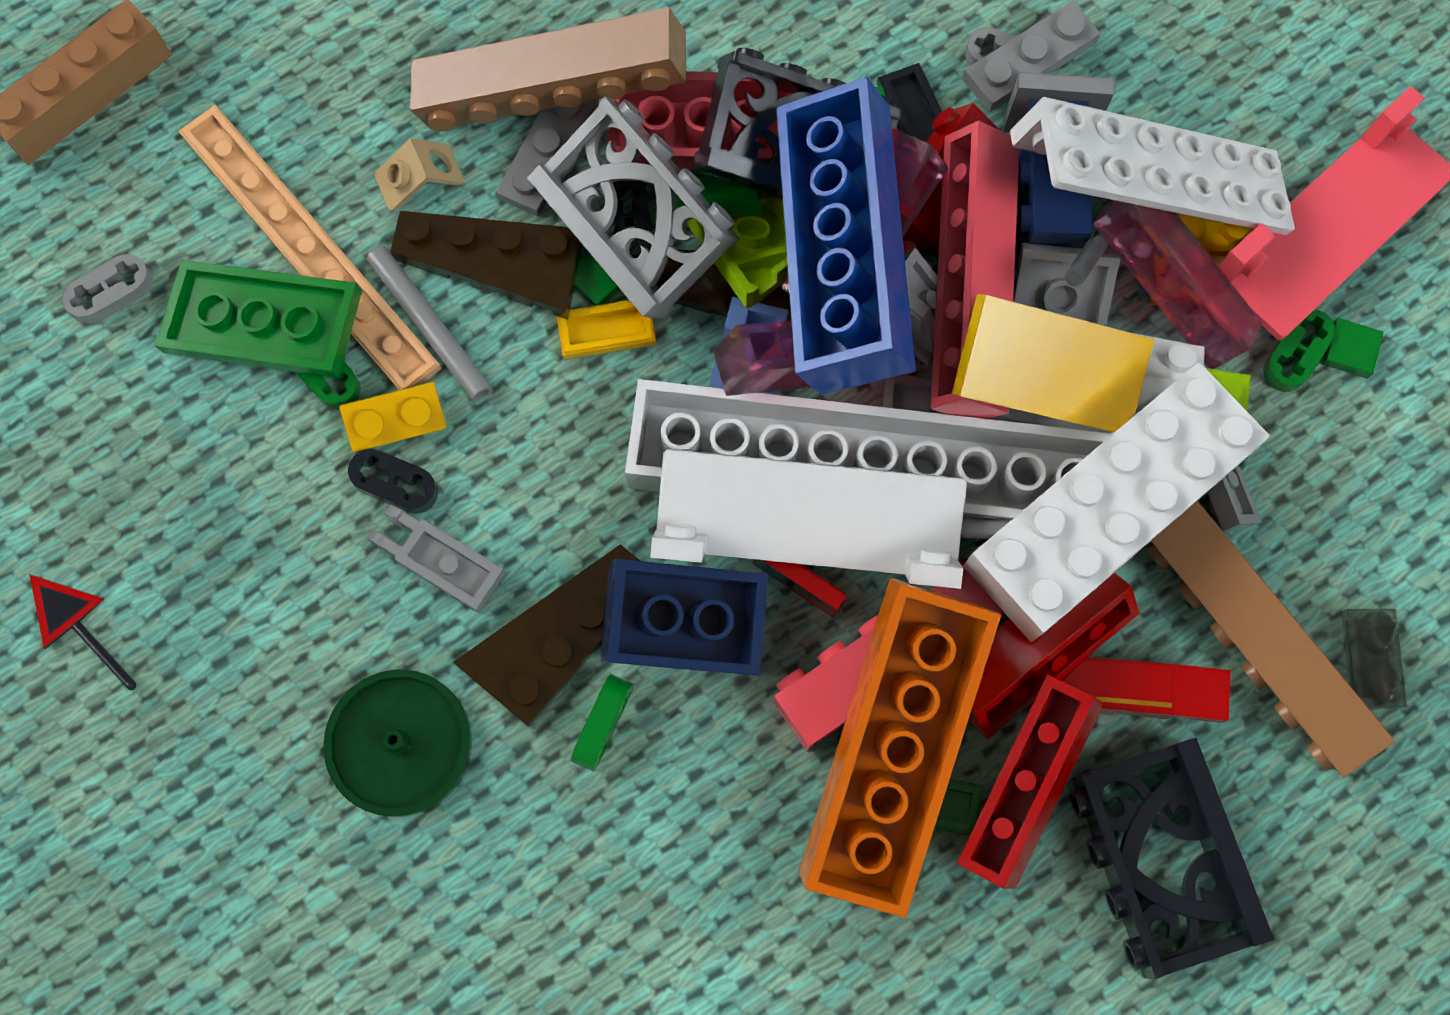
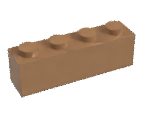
M124 0L0 94V135L29 166L170 58L172 53L156 28L130 0Z

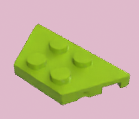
M761 193L760 216L730 215L735 222L731 229L740 240L715 262V265L746 309L755 306L789 279L784 205L781 199ZM696 219L688 220V226L702 245L705 237L702 224Z

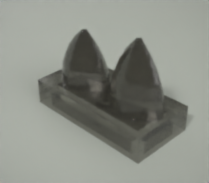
M1346 609L1341 611L1349 685L1369 709L1406 708L1407 700L1396 609Z

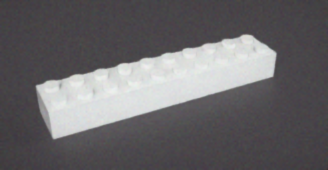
M638 379L625 476L628 489L660 492L663 453L667 449L956 477L963 478L967 483L963 518L1012 520L1113 433Z

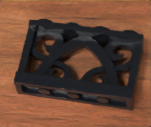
M737 48L736 51L719 58L718 73L699 151L695 152L691 170L783 199L779 138L767 129L772 123L777 121V107L846 83L833 78H823L820 81L806 76L807 70L801 66L791 63H781L778 66L764 61V54L749 48ZM742 79L755 81L759 84L762 91L759 99L752 98L748 92L744 93L746 105L751 111L756 113L751 118L739 109L734 98L735 87ZM777 89L790 95L777 100ZM881 95L889 105L890 99ZM889 105L894 141L897 124L902 118L903 110ZM729 115L742 128L735 135L726 151L720 148ZM758 137L764 140L772 149L773 157L769 163H763L758 158L759 149L766 147L764 144L755 141Z
M1197 738L1071 778L1074 788L1069 790L1070 802L1076 816L1079 819L1086 818L1093 837L1087 839L1088 852L1097 869L1104 868L1111 887L1105 890L1106 901L1113 917L1116 920L1122 919L1129 939L1123 941V946L1127 959L1134 971L1141 970L1144 978L1158 979L1215 958L1274 940ZM1168 760L1174 774L1163 780L1152 791L1149 790L1138 776L1132 773ZM1122 782L1132 787L1142 802L1137 808L1132 800L1126 797H1115L1122 804L1123 811L1120 816L1112 817L1104 809L1102 793L1108 784ZM1166 805L1170 814L1175 816L1177 807L1183 806L1188 809L1190 820L1186 826L1179 827L1166 816L1162 809ZM1154 820L1169 835L1186 841L1200 840L1204 853L1197 856L1185 872L1182 883L1183 896L1163 888L1137 869L1143 841ZM1113 832H1125L1120 848ZM1207 872L1213 876L1216 886L1212 892H1207L1203 887H1199L1202 901L1196 900L1195 893L1196 880L1200 873ZM1136 894L1151 904L1142 910ZM1178 915L1186 917L1187 935L1183 945L1174 952H1165L1159 949L1154 944L1151 936L1152 923L1155 920L1164 921L1167 925L1166 937H1170L1178 928ZM1199 920L1231 922L1235 934L1198 946L1200 941Z

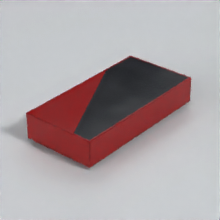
M753 559V565L832 618L836 616L847 597L845 596L846 593L803 564Z

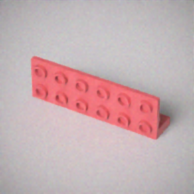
M1412 86L1378 116L1355 144L1290 202L1295 226L1292 232L1288 235L1273 233L1263 223L1259 224L1229 252L1210 278L1277 340H1283L1450 181V163L1410 130L1411 126L1418 120L1412 113L1425 99Z

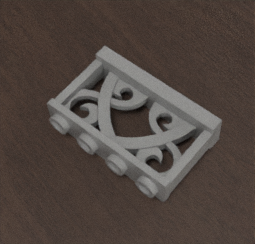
M604 96L599 102L600 106L544 166L539 164L527 179L642 316L663 319L675 307L673 304L740 238L731 229L735 222L727 211L715 202L710 205L703 197L701 192L705 187L701 181L687 168L680 170L670 159L675 154L673 149L659 135L654 133L650 136L641 124L645 121V118L641 112L626 99L620 103ZM619 129L626 138V147L623 151L616 152L614 142L610 140L606 148V157L610 164L603 165L598 152L599 141L608 130ZM640 152L651 165L635 163ZM587 155L592 168L580 172L567 180L565 176ZM642 181L654 184L657 202L655 234L640 228H628L616 234L611 232L609 228L617 212V194L612 182ZM601 186L605 196V206L601 211L594 212L590 203L595 196L602 198L600 191L596 188ZM676 194L686 206L677 208ZM690 219H696L702 224L705 232L702 246L692 253H682L673 248L674 238L682 241H689L695 238L686 234L685 224ZM635 239H643L652 245L651 249L649 250L640 245L641 254L639 257L633 258L629 251L630 244ZM669 257L683 263L660 288L656 285Z

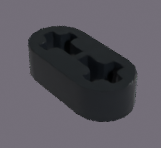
M612 182L617 194V212L609 228L611 232L616 234L629 225H634V228L651 232L648 196L643 182ZM624 190H631L632 196L636 197L632 199L633 213H624L623 203L619 200ZM639 240L636 243V248L629 249L633 258H637L641 254L640 245L649 250L652 245L645 240Z
M375 449L362 450L355 454L349 462V479L357 490L365 495L415 514L427 511L437 501L439 492L435 480L428 471L419 466ZM376 461L381 472L390 477L387 482L372 477L368 483H365L366 478L360 470L363 466L372 467ZM418 479H421V485L427 493L424 497L416 495L412 501H408L409 495L403 488L397 486L399 480L409 485H415Z

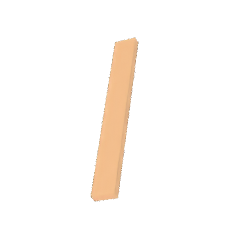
M216 105L210 107L178 131L300 275L355 282L362 289V295L351 335L398 390L423 384L442 369L437 360Z

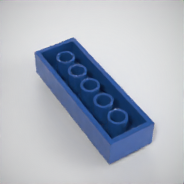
M866 76L777 107L795 373L820 395L916 371L890 106Z

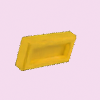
M630 300L571 309L568 320L557 316L564 360L657 345L653 319L643 317Z

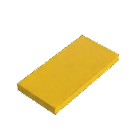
M977 294L952 394L1116 432L1135 415L1155 339L997 297Z

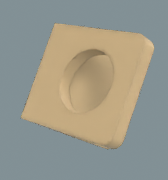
M414 138L406 141L374 174L386 205L392 211L404 205L427 182L454 186L464 182L462 173L449 145ZM429 153L439 156L444 161L448 170L447 173L440 171L434 166Z

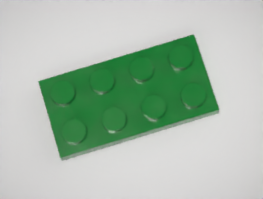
M181 260L155 347L165 354L338 378L361 299L362 289L355 282Z

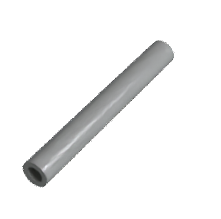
M385 246L373 249L366 258L368 263L473 402H477L492 391L490 384Z

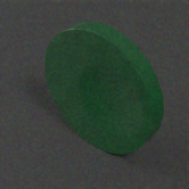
M397 669L379 672L351 687L334 707L324 733L323 750L325 764L336 788L355 806L367 812L386 817L416 815L442 802L452 793L463 778L472 751V731L469 718L456 695L437 679L412 670Z

